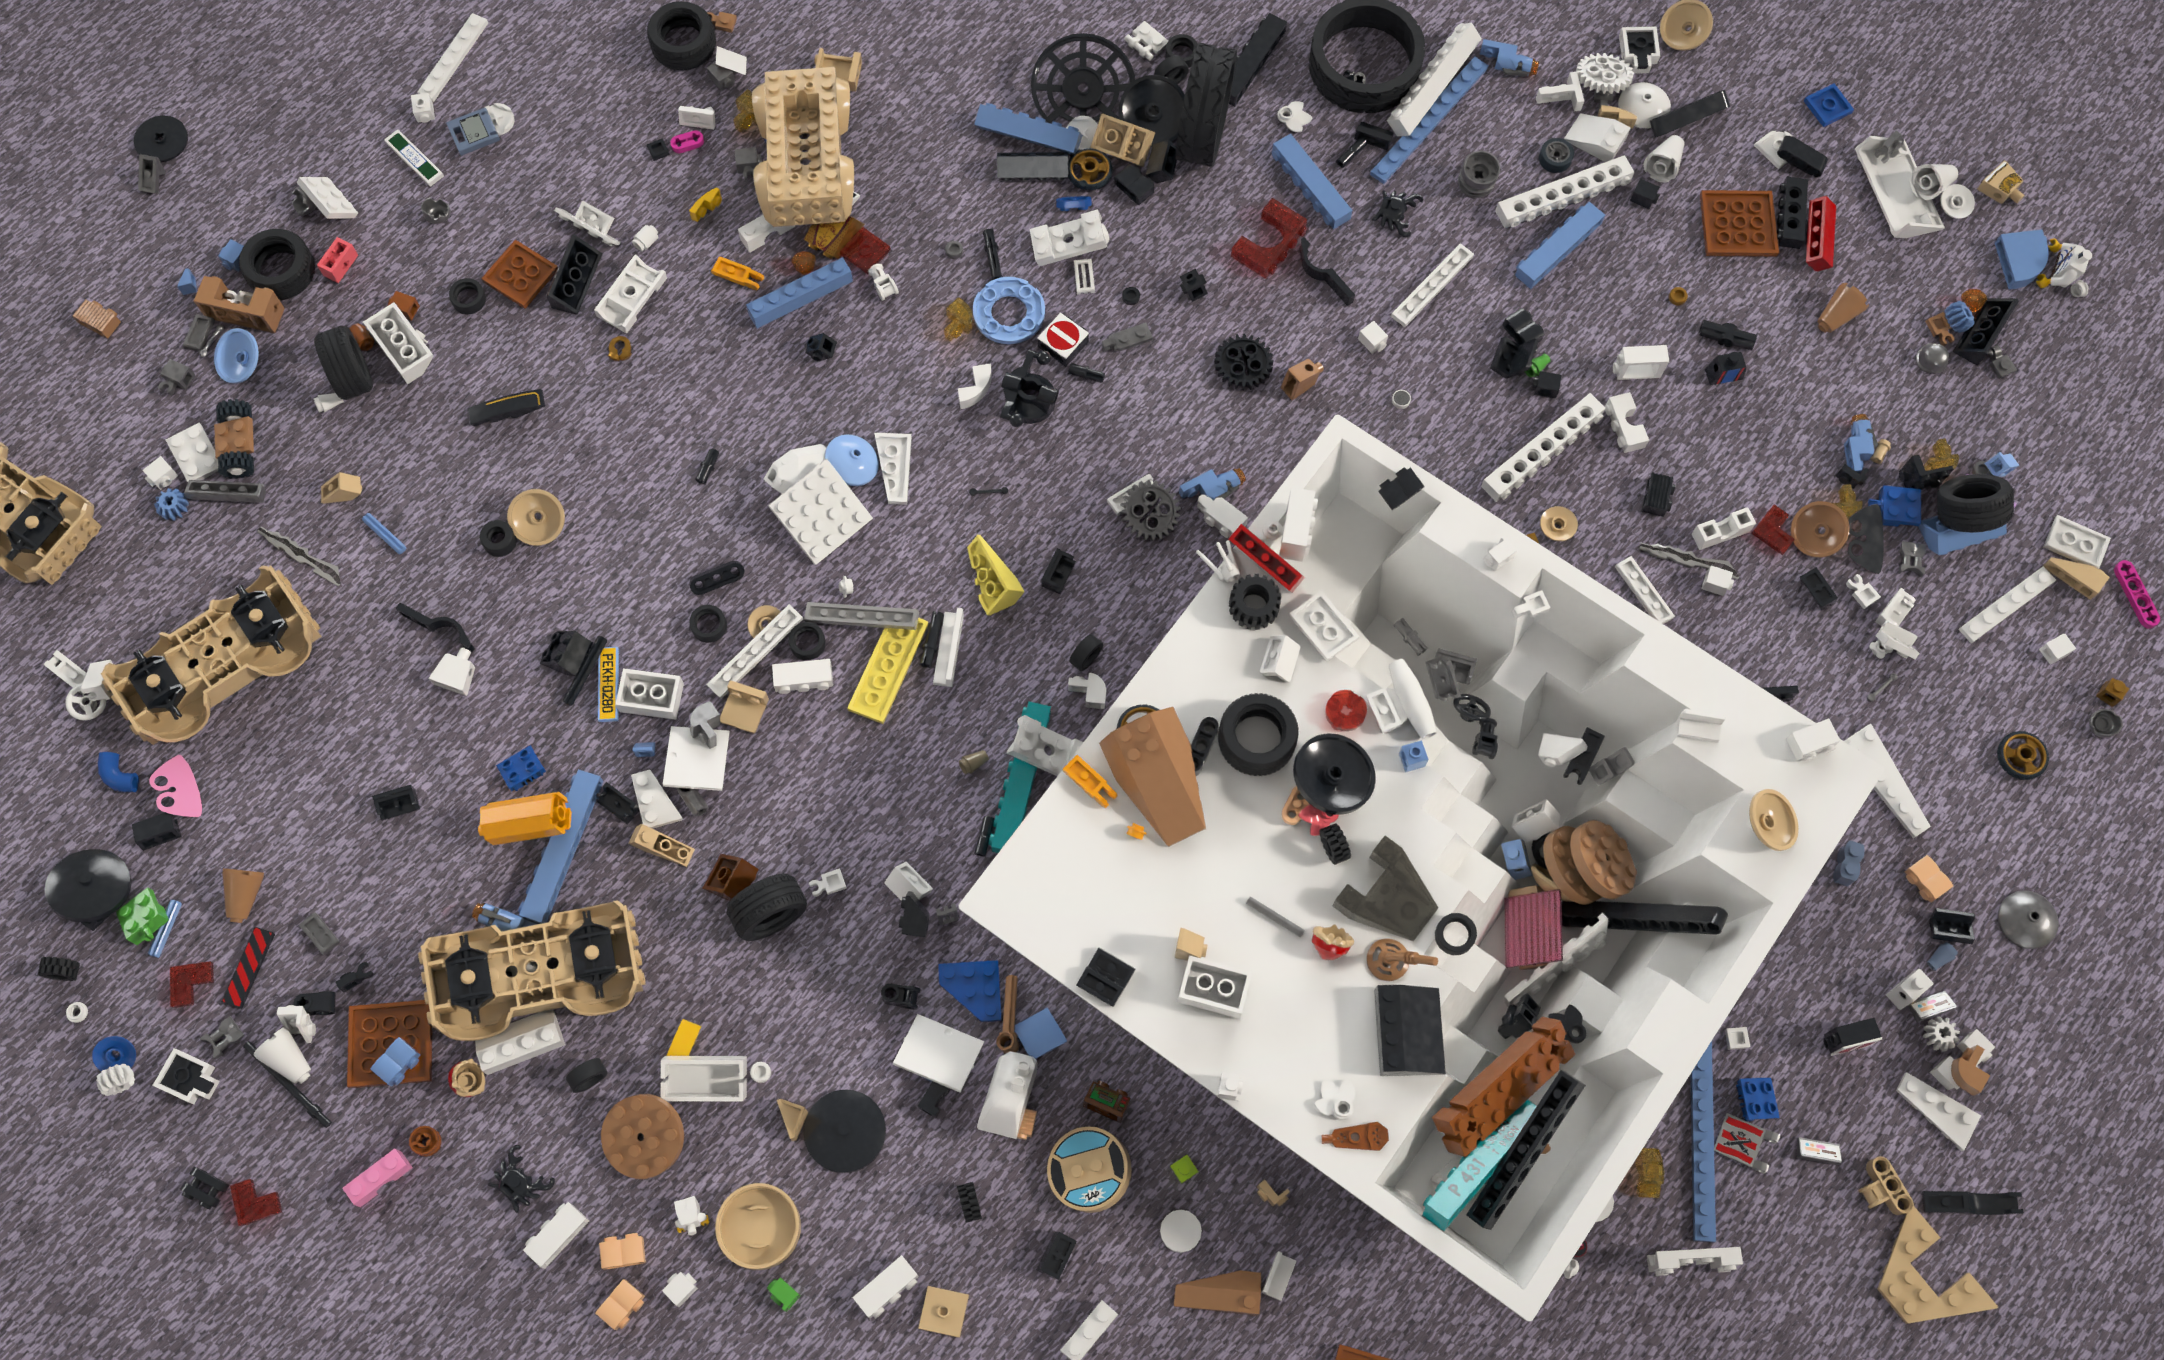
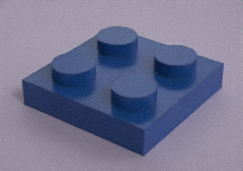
M1835 83L1804 99V103L1823 127L1852 114L1854 108Z

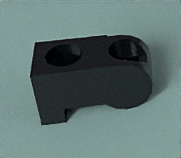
M932 1081L919 1102L918 1108L937 1118L940 1113L937 1105L942 1097L949 1093L950 1088Z

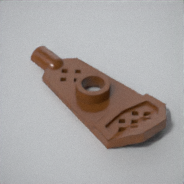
M1379 1122L1335 1129L1330 1135H1321L1322 1144L1332 1143L1335 1148L1380 1151L1389 1141L1388 1129ZM1357 1133L1359 1140L1353 1141L1351 1134Z

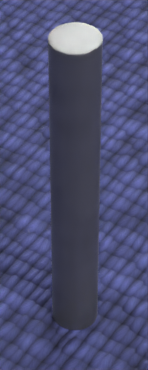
M1251 896L1247 900L1246 904L1297 936L1301 937L1304 933V929Z

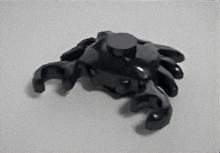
M1383 190V202L1378 213L1372 218V221L1382 217V227L1385 226L1387 221L1390 231L1394 230V224L1400 236H1411L1410 231H1403L1404 228L1409 227V224L1402 223L1400 220H1404V212L1407 211L1406 205L1416 207V203L1413 200L1418 199L1420 202H1423V197L1420 194H1412L1407 198H1403L1407 194L1403 192L1395 196L1396 191H1393L1390 197H1387L1386 191Z
M514 1145L509 1149V1167L507 1169L506 1162L501 1161L502 1176L498 1171H494L499 1184L495 1182L488 1183L489 1187L498 1189L508 1198L516 1213L519 1212L517 1201L530 1206V1202L525 1197L539 1198L540 1195L533 1194L532 1191H547L555 1184V1179L551 1177L549 1184L544 1185L542 1182L543 1176H539L537 1181L532 1183V1177L527 1176L523 1168H516V1165L523 1160L522 1156H514L515 1150L522 1148L520 1145Z

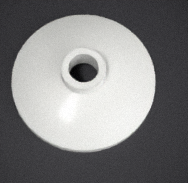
M1953 184L1948 186L1941 194V206L1950 217L1962 219L1972 213L1975 206L1974 196L1965 186Z

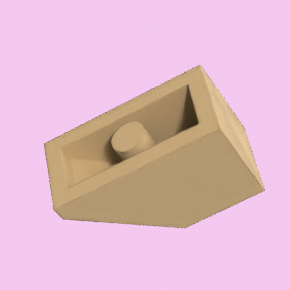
M339 472L321 486V503L351 501L355 499L362 491L360 477Z
M1180 928L1175 958L1188 961L1189 955L1197 958L1205 957L1208 946L1204 944L1205 937L1185 928Z

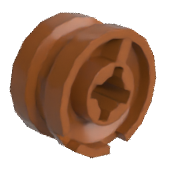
M419 1126L414 1129L409 1138L411 1150L424 1157L437 1153L442 1144L439 1132L429 1126ZM429 1138V1140H427L426 1146L423 1145V1139Z

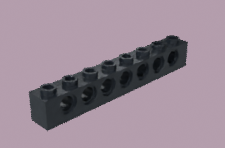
M1560 1070L1466 1216L1482 1228L1492 1230L1586 1086L1569 1073Z

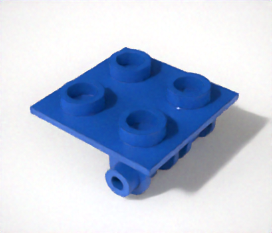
M531 745L496 765L511 792L524 786L523 781L528 785L526 781L528 778L533 782L532 776L534 779H537L546 772Z
M1744 1078L1737 1081L1738 1085H1736L1738 1095L1741 1096L1738 1098L1739 1100H1744L1743 1103H1740V1106H1745L1741 1108L1742 1117L1745 1118V1121L1780 1118L1771 1078Z

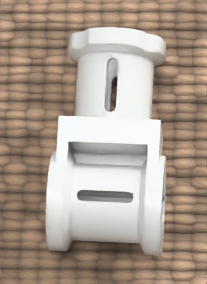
M875 264L870 267L868 273L873 277L874 286L882 301L885 300V297L892 294H899L894 280L891 279L889 274L885 275L882 264Z

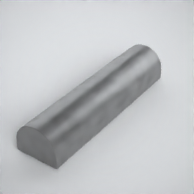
M189 480L184 491L186 499L263 503L266 494L264 484L201 480Z

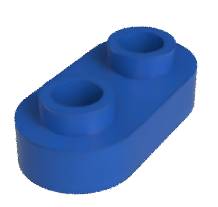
M1089 196L1061 197L1056 199V207L1060 208V211H1069L1071 208L1087 210L1092 205V199Z

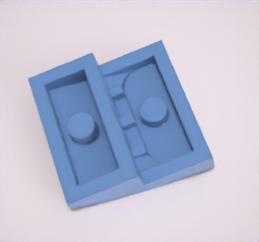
M1048 1008L1015 1025V1033H1017V1038L1021 1045L1024 1047L1027 1055L1035 1059L1067 1042Z

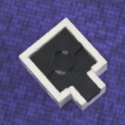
M1622 27L1619 34L1622 60H1625V64L1629 63L1633 68L1632 72L1649 73L1652 64H1657L1660 58L1657 27Z
M174 1048L153 1086L191 1104H195L199 1095L210 1100L220 1081L210 1077L215 1069L214 1066Z

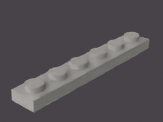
M807 602L804 620L805 622L916 630L919 611L918 609Z

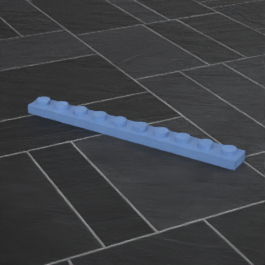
M1474 56L1440 94L1409 136H1402L1371 170L1370 175L1385 184L1486 72L1489 65Z
M1711 1041L1691 1072L1690 1081L1693 1241L1714 1243L1716 1242Z

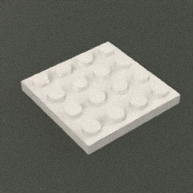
M828 459L821 462L768 505L814 565L818 564L873 519Z

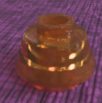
M802 251L796 253L791 261L797 272L807 275L814 269L816 257L810 252Z
M1968 289L1961 294V301L1969 307L1971 312H1976L1985 304L1987 296L1979 289Z

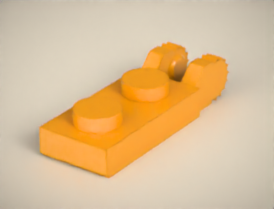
M720 256L711 270L713 275L742 286H747L753 290H758L759 285L749 280V277L758 281H763L764 279L763 274L752 270L750 267Z
M1078 755L1062 769L1068 777L1104 808H1107L1109 804L1099 794L1102 789L1113 799L1118 796L1107 784V781Z

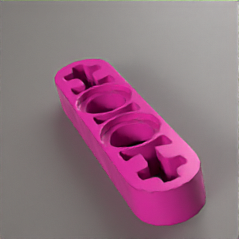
M2127 560L2120 561L2114 567V573L2141 625L2148 629L2154 628L2160 622L2158 611L2134 565ZM2121 568H2127L2128 571H2122ZM2133 582L2137 586V590L2130 589L2128 583ZM2137 599L2144 600L2145 607L2139 606ZM2147 617L2153 618L2154 621H2148Z

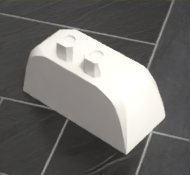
M1012 1051L999 1057L978 1120L977 1128L979 1130L1017 1139L1037 1074L1038 1063L1034 1057Z

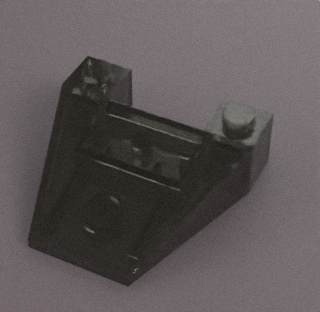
M1385 835L1369 857L1385 869L1383 874L1366 896L1347 884L1332 906L1351 920L1414 941L1439 907L1403 848Z

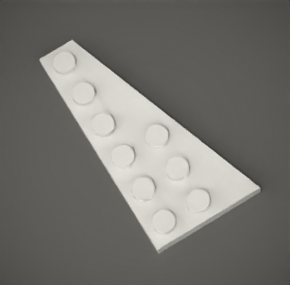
M1603 913L1597 917L1599 922L1593 927L1590 925L1586 926L1580 934V938H1572L1562 947V960H1559L1558 950L1556 952V961H1553L1552 955L1550 962L1544 968L1538 967L1533 971L1534 973L1529 981L1527 979L1522 980L1504 996V1003L1507 1007L1509 1005H1516L1518 1007L1520 998L1526 993L1535 995L1541 990V986L1554 982L1557 979V975L1561 972H1568L1578 960L1583 961L1590 955L1591 951L1601 949L1607 941L1608 918Z

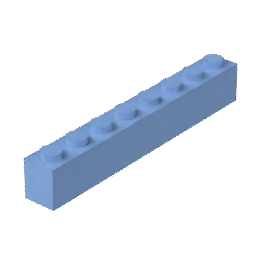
M578 769L577 774H574L571 779L570 791L565 794L568 803H565L566 808H570L572 812L571 827L569 830H565V834L548 837V845L543 848L541 853L542 860L535 867L533 882L527 887L526 899L519 906V916L527 921L543 924L547 923L596 802V795L600 792L604 782L598 775Z

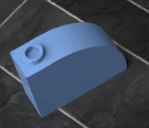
M2042 229L2001 234L1995 241V247L2008 289H2017L2029 285L2037 278L2047 264L2049 251L2047 238L2044 236Z

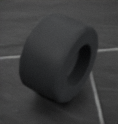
M502 520L490 521L480 531L479 538L482 546L488 554L494 557L506 556L516 547L517 538L514 535L513 529ZM499 533L505 535V538L500 543L491 542L494 535Z

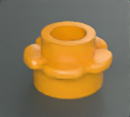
M1135 823L1132 826H1127V835L1142 840L1144 834H1147L1143 831L1145 827Z

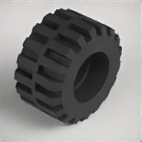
M1249 574L1246 575L1245 580L1241 577L1238 583L1233 585L1229 599L1230 615L1233 614V620L1235 622L1239 620L1241 627L1247 625L1246 629L1250 630L1251 627H1255V630H1260V626L1266 628L1268 623L1272 624L1275 617L1277 618L1281 604V593H1279L1278 585L1274 586V581L1272 579L1268 581L1265 575L1261 578L1259 574H1255L1254 577H1251ZM1249 595H1258L1265 600L1267 605L1260 609H1253L1248 607L1243 599Z

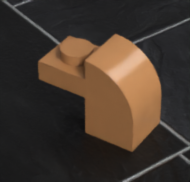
M1979 1045L1972 1048L1968 1047L1962 1057L1953 1060L1951 1065V1074L1955 1083L1973 1096L1982 1092L1990 1077L1989 1074L1976 1067L1985 1050Z

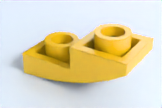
M716 187L695 202L689 210L692 220L698 222L700 218L706 215L707 209L714 211L715 207L721 204L722 197L719 188Z
M682 1019L666 1056H689L702 1026Z

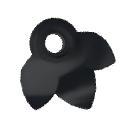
M1569 1004L1567 1006L1565 1014L1551 1013L1548 1015V1018L1561 1021L1566 1032L1564 1040L1578 1044L1586 1038V1029L1582 1025V1014L1573 1005ZM1572 1030L1578 1031L1579 1036H1573Z

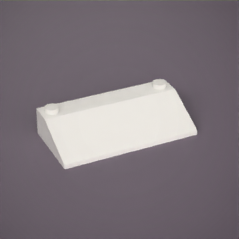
M1869 136L1855 148L1857 158L1865 170L1894 238H1910L1945 228L1932 199L1923 200V198L1917 197L1911 190L1910 179H1912V172L1917 166L1905 140L1897 151H1894L1892 154L1889 153V160L1884 164L1881 159L1885 155L1882 154L1876 158L1874 154L1884 146L1883 143L1888 138Z

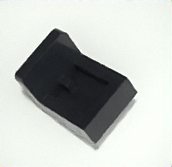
M1844 464L1836 477L1842 484L1854 489L1858 484L1862 486L1868 477L1865 474L1869 469L1865 468L1860 475Z

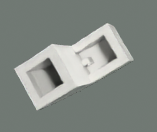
M991 364L973 366L975 386L958 388L961 409L975 405L986 395L991 384Z

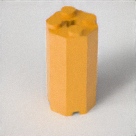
M560 792L492 802L480 807L478 833L480 836H484V839L492 845L562 835L566 833L565 830H569L571 827L572 812L570 808H566L565 803H568L567 797Z

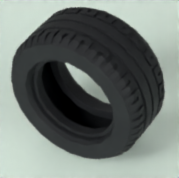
M685 1L668 3L660 7L648 22L647 36L652 53L656 60L665 67L679 71L691 70L703 65L714 53L716 36L713 23L709 14L699 5ZM689 26L699 31L698 37L687 45L674 46L664 41L669 31L676 27Z
M268 229L261 231L246 242L239 255L240 271L251 289L255 291L256 287L262 289L269 288L274 291L279 300L290 299L300 294L308 287L315 274V261L310 250L296 233L289 230ZM280 252L294 255V262L291 268L284 274L276 277H267L260 274L261 266L269 256Z
M340 325L317 334L314 338L315 348L323 370L337 396L340 399L348 400L370 392L373 388L371 374L361 349L350 329Z
M1971 474L1950 479L1942 484L1937 491L1938 519L1945 527L1959 532L1975 533L2000 528L2007 524L2014 515L2013 487L2007 480L1988 474Z
M1251 693L1244 695V697L1241 696L1226 708L1219 726L1218 745L1220 752H1222L1221 754L1228 764H1231L1239 772L1249 774L1250 776H1266L1267 774L1275 773L1277 770L1279 771L1290 761L1297 745L1299 727L1294 713H1292L1288 705H1285V702L1277 699V697H1273V695ZM1249 717H1264L1272 721L1278 728L1281 736L1280 743L1272 751L1253 753L1245 749L1238 742L1235 734L1238 724Z
M782 873L761 879L743 889L728 903L726 913L739 938L745 941H755L771 936L795 922L805 912L807 900L795 877Z

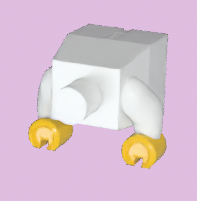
M695 1196L674 1202L678 1220L675 1222L678 1233H681L682 1230L683 1232L688 1230V1235H694L697 1233L696 1227L705 1226V1223L709 1224L708 1216L705 1213H700V1206Z

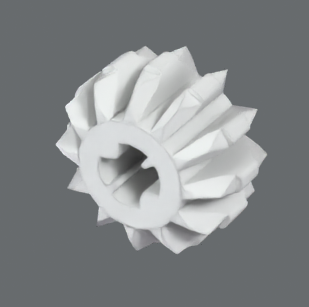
M1936 1017L1935 1020H1929L1928 1025L1924 1026L1923 1029L1927 1033L1923 1037L1929 1038L1930 1041L1927 1042V1045L1934 1044L1933 1050L1941 1049L1942 1052H1945L1948 1048H1954V1043L1959 1042L1960 1039L1955 1035L1959 1034L1960 1031L1954 1030L1953 1027L1956 1026V1023L1949 1024V1018L1942 1019L1941 1017Z
M116 1064L113 1067H109L98 1074L96 1079L98 1089L101 1091V1094L106 1096L116 1095L124 1090H128L135 1080L132 1069H130V1066H126V1064Z

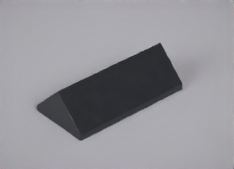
M574 234L571 235L546 297L551 308L577 315L603 253Z
M1985 298L1974 315V325L1963 333L1953 353L1978 366L1988 354L2018 304L2019 299Z

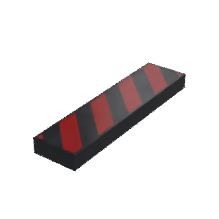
M254 927L221 1001L222 1003L240 1009L243 1008L275 933Z

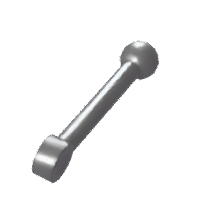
M222 325L216 327L215 333L204 349L199 350L200 356L205 357L207 355L208 348L217 335L224 330Z
M1891 674L1890 678L1873 694L1871 693L1867 696V699L1874 701L1876 696L1888 684L1897 680V674Z

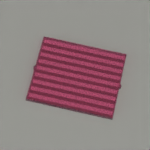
M1561 890L1532 892L1530 894L1504 898L1505 967L1535 966L1536 964L1563 961Z

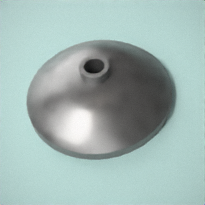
M2017 891L2007 896L1999 907L1998 922L2003 934L2015 945L2026 949H2038L2046 946L2055 938L2059 926L2058 916L2053 905L2042 895L2032 891ZM2031 914L2036 916V920L2031 917Z

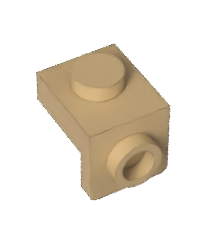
M1266 1180L1257 1186L1259 1189L1257 1193L1264 1202L1268 1200L1272 1207L1276 1204L1280 1207L1289 1199L1287 1197L1290 1193L1288 1189L1278 1196Z

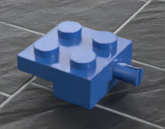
M1883 485L1879 490V500H1868V506L1873 504L1879 505L1883 525L1898 527L1900 524L1919 526L1921 524V489Z

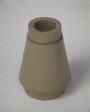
M982 750L963 756L959 760V766L964 774H972L988 761L989 757Z

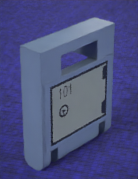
M486 108L446 122L461 156L500 140ZM462 132L465 141L459 143L455 134Z

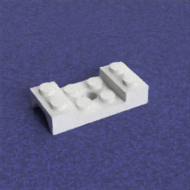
M1098 209L1081 214L1080 219L1049 228L1046 224L1030 229L1034 256L1038 266L1106 248L1107 243L1101 225L1102 217ZM1068 237H1074L1072 242H1065Z
M634 255L594 309L596 316L621 331L628 333L636 322V316L653 292H657L667 279L666 272L664 270L656 271L647 266L637 255ZM629 289L635 290L633 295L625 294Z
M1024 715L1018 718L1019 728L1014 742L1007 750V754L1058 776L1083 742L1078 739L1071 740L1041 726V722ZM1046 745L1051 748V755L1045 753L1044 747Z
M1741 1247L1657 1251L1656 1255H1647L1649 1272H1655L1656 1276L1672 1274L1675 1269L1680 1268V1266L1693 1264V1261H1696V1265H1707L1710 1263L1711 1269H1717L1718 1273L1737 1270L1736 1266L1743 1264Z

